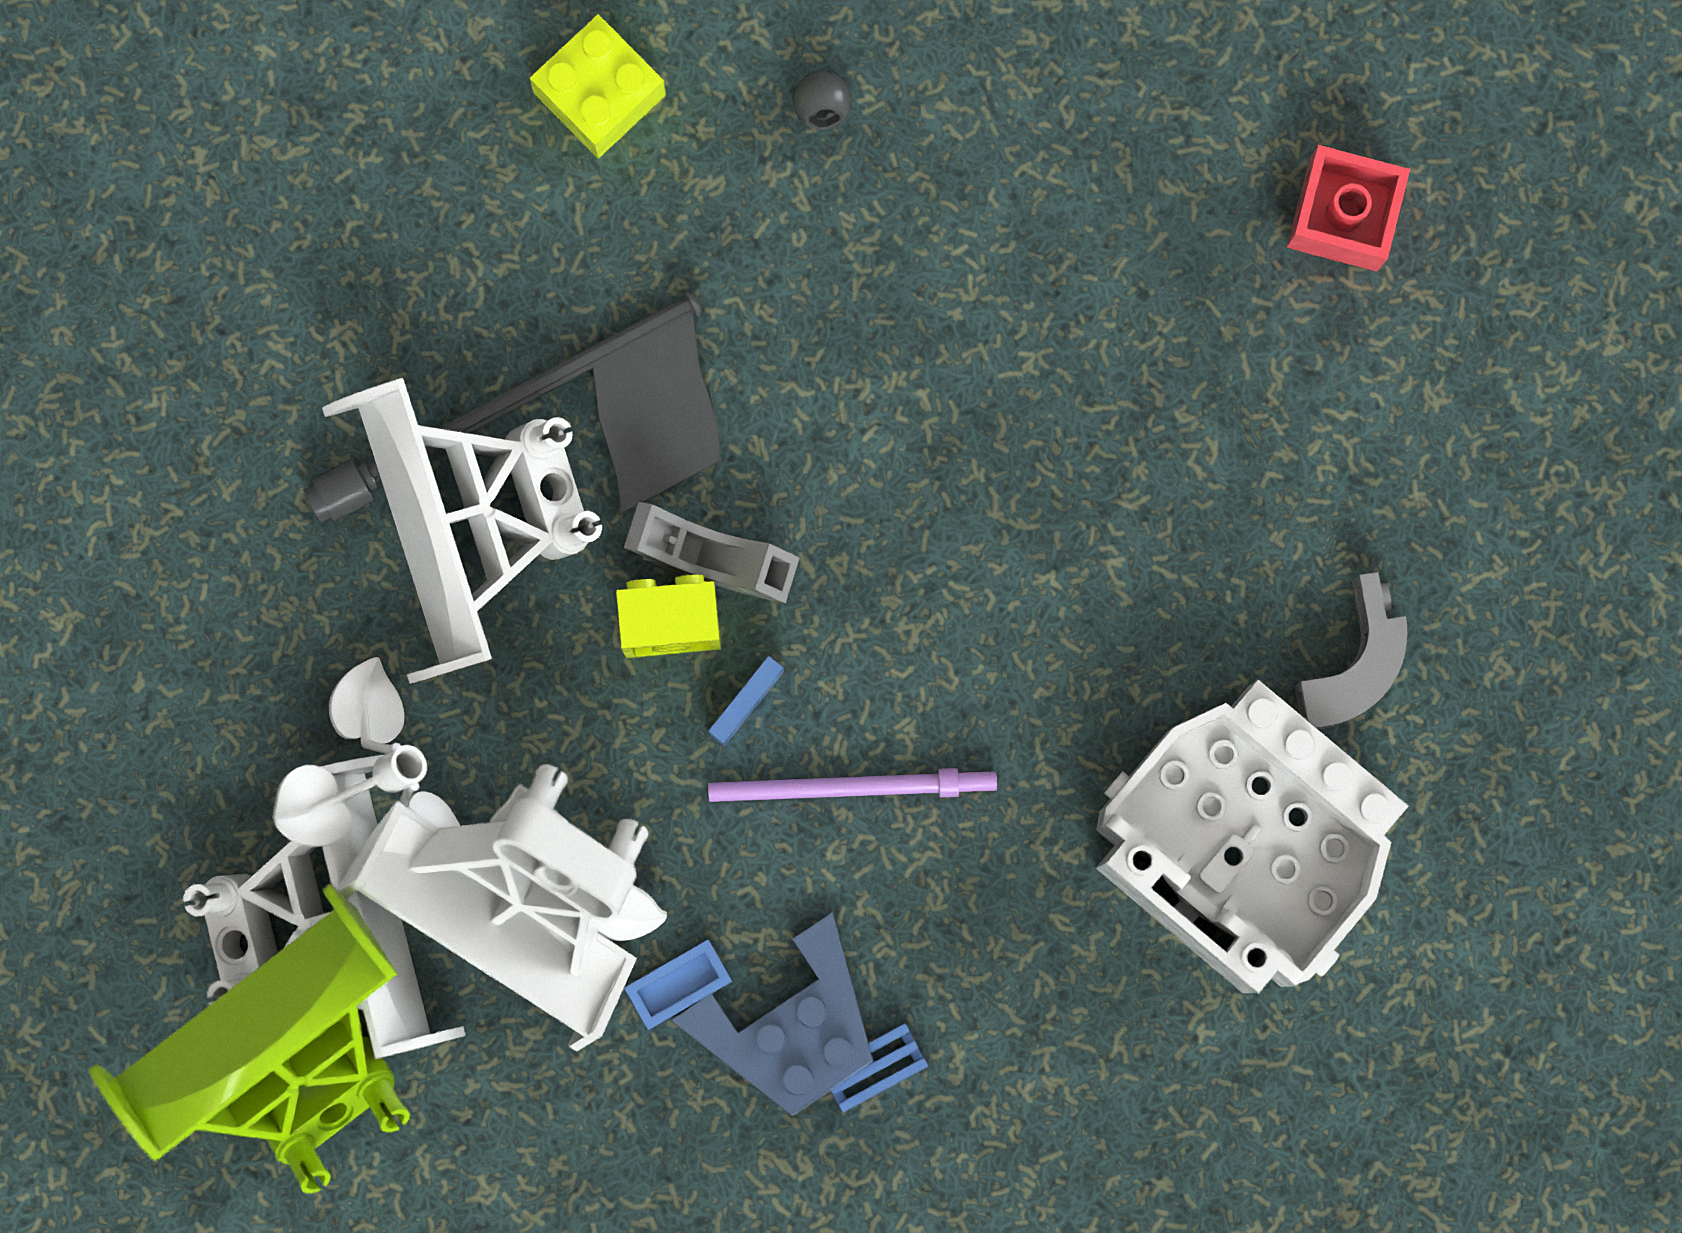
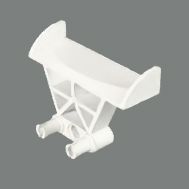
M403 378L358 392L322 407L325 417L359 408L440 663L407 674L410 684L492 659L477 611L539 554L550 560L561 559L580 552L588 542L596 540L601 534L602 525L595 527L592 525L593 522L599 521L600 518L594 512L584 511L567 459L564 447L568 446L571 442L573 433L568 432L564 434L563 430L571 427L565 419L557 417L551 418L548 421L543 419L532 420L511 430L505 439L419 426ZM425 446L446 449L465 509L446 514ZM475 454L496 457L484 479H482ZM510 472L527 523L490 507L491 502L495 499ZM542 479L549 482L553 488V498L551 501L547 500L541 493L540 483ZM466 519L469 521L487 581L473 594H471L449 525ZM500 535L523 545L509 560Z
M383 755L359 758L321 767L334 776L338 784V790L341 792L366 780L365 773L372 772L376 760ZM369 789L343 801L352 815V826L340 840L323 846L331 883L336 889H338L363 845L378 826ZM291 841L253 876L249 874L215 876L208 880L205 885L195 884L185 891L183 902H195V905L185 906V909L194 916L205 915L221 981H217L209 987L207 998L218 997L219 999L278 953L268 911L298 926L285 947L329 914H324L309 855L317 847L304 846ZM283 878L285 879L289 897L272 889ZM358 890L347 899L357 908L398 973L357 1005L358 1009L364 1011L375 1059L466 1036L464 1026L430 1034L402 919ZM242 933L246 936L248 941V949L246 953H244L240 947V938Z
M550 765L539 766L526 797L519 799L513 804L505 821L438 828L397 801L363 845L337 890L346 899L357 890L575 1030L568 1044L575 1051L602 1037L637 958L599 934V922H611L618 917L636 878L634 862L648 837L647 829L641 826L637 835H633L639 822L631 819L620 820L615 835L607 849L553 813L552 810L568 779L564 772H560L556 781H552L558 768Z

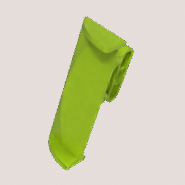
M332 884L323 889L324 894L334 908L332 912L117 1077H114L97 1063L88 1070L118 1119L154 1161L158 1160L195 1130L262 1138L267 1140L277 1160L290 1166L299 1182L301 1190L304 1193L312 1194L321 1190L314 1176H318L324 1186L331 1179L329 1171L324 1167L315 1149L370 1107L379 1122L380 1128L384 1132H394L400 1129L392 1115L396 1114L403 1125L408 1122L410 1113L403 1106L393 1089L395 1080L393 1073L383 1057L375 1059L371 1039L362 1037L357 1005L398 973L357 908Z

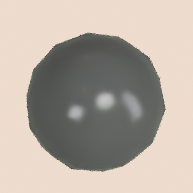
M820 70L808 73L799 81L793 91L792 101L793 108L800 121L808 127L824 130L838 126L846 118L851 110L852 96L845 80L836 73Z

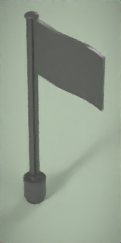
M685 292V298L437 429L471 434L593 369L599 421L617 476L620 516L635 508L638 502L644 503L720 461L717 420L698 359L693 315L696 318L700 316V302L695 295ZM425 446L428 456L442 449ZM351 458L311 479L313 484L303 489L321 523L330 518L335 522L373 502L374 498L370 492L377 489V483L382 480L376 462L368 466L364 462L356 467Z

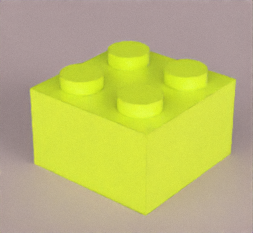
M599 14L529 78L533 93L598 159L666 96L664 80Z
M704 575L679 576L675 578V585L656 586L654 579L633 580L626 582L627 589L616 590L621 648L626 658L721 650L714 581L705 582Z

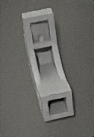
M638 502L624 548L643 556V560L684 576L704 575L705 582L714 581L716 586L786 603L800 559L772 544L720 533L689 522L653 504Z
M1379 572L1362 574L1352 580L1361 630V641L1358 653L1351 665L1341 674L1301 681L1294 685L1299 714L1318 730L1345 723L1374 706L1389 690L1402 666L1407 645L1406 616L1387 619L1386 612L1391 611L1392 606L1391 595L1387 583H1380Z

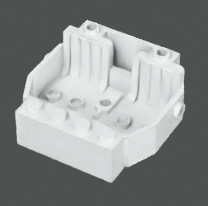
M1257 680L1245 689L1232 706H1229L1227 703L1222 704L1166 732L1130 776L1122 771L1104 792L1110 800L1099 812L1096 831L1111 842L1114 847L1098 864L1096 869L1242 993H1259L1270 979L1275 981L1280 987L1296 986L1299 983L1310 980L1315 972L1322 977L1333 966L1340 956L1334 949L1376 900L1391 846V841L1384 835L1406 810L1408 805L1261 681ZM1256 777L1263 778L1268 784V790L1264 795H1258L1252 790V781ZM1293 808L1300 809L1304 813L1305 820L1301 826H1294L1289 821V813ZM1230 847L1237 849L1241 855L1240 862L1236 866L1227 864L1224 859V853ZM1135 853L1150 864L1146 870H1139L1133 865L1132 859ZM1161 875L1180 899L1174 907L1151 889ZM1198 916L1236 938L1226 951L1192 924ZM1250 950L1260 957L1253 966L1247 960Z

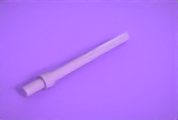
M958 768L938 769V774L708 783L709 802L939 793L940 798L959 797V792L997 791L996 771L958 773Z

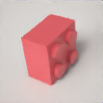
M1318 145L1308 162L1287 248L1378 272L1388 260L1410 169Z

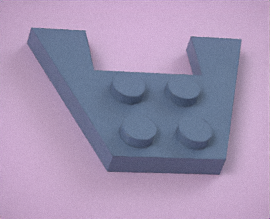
M833 912L793 938L794 943L818 977V980L738 1033L711 993L671 1020L792 1116L874 1062Z

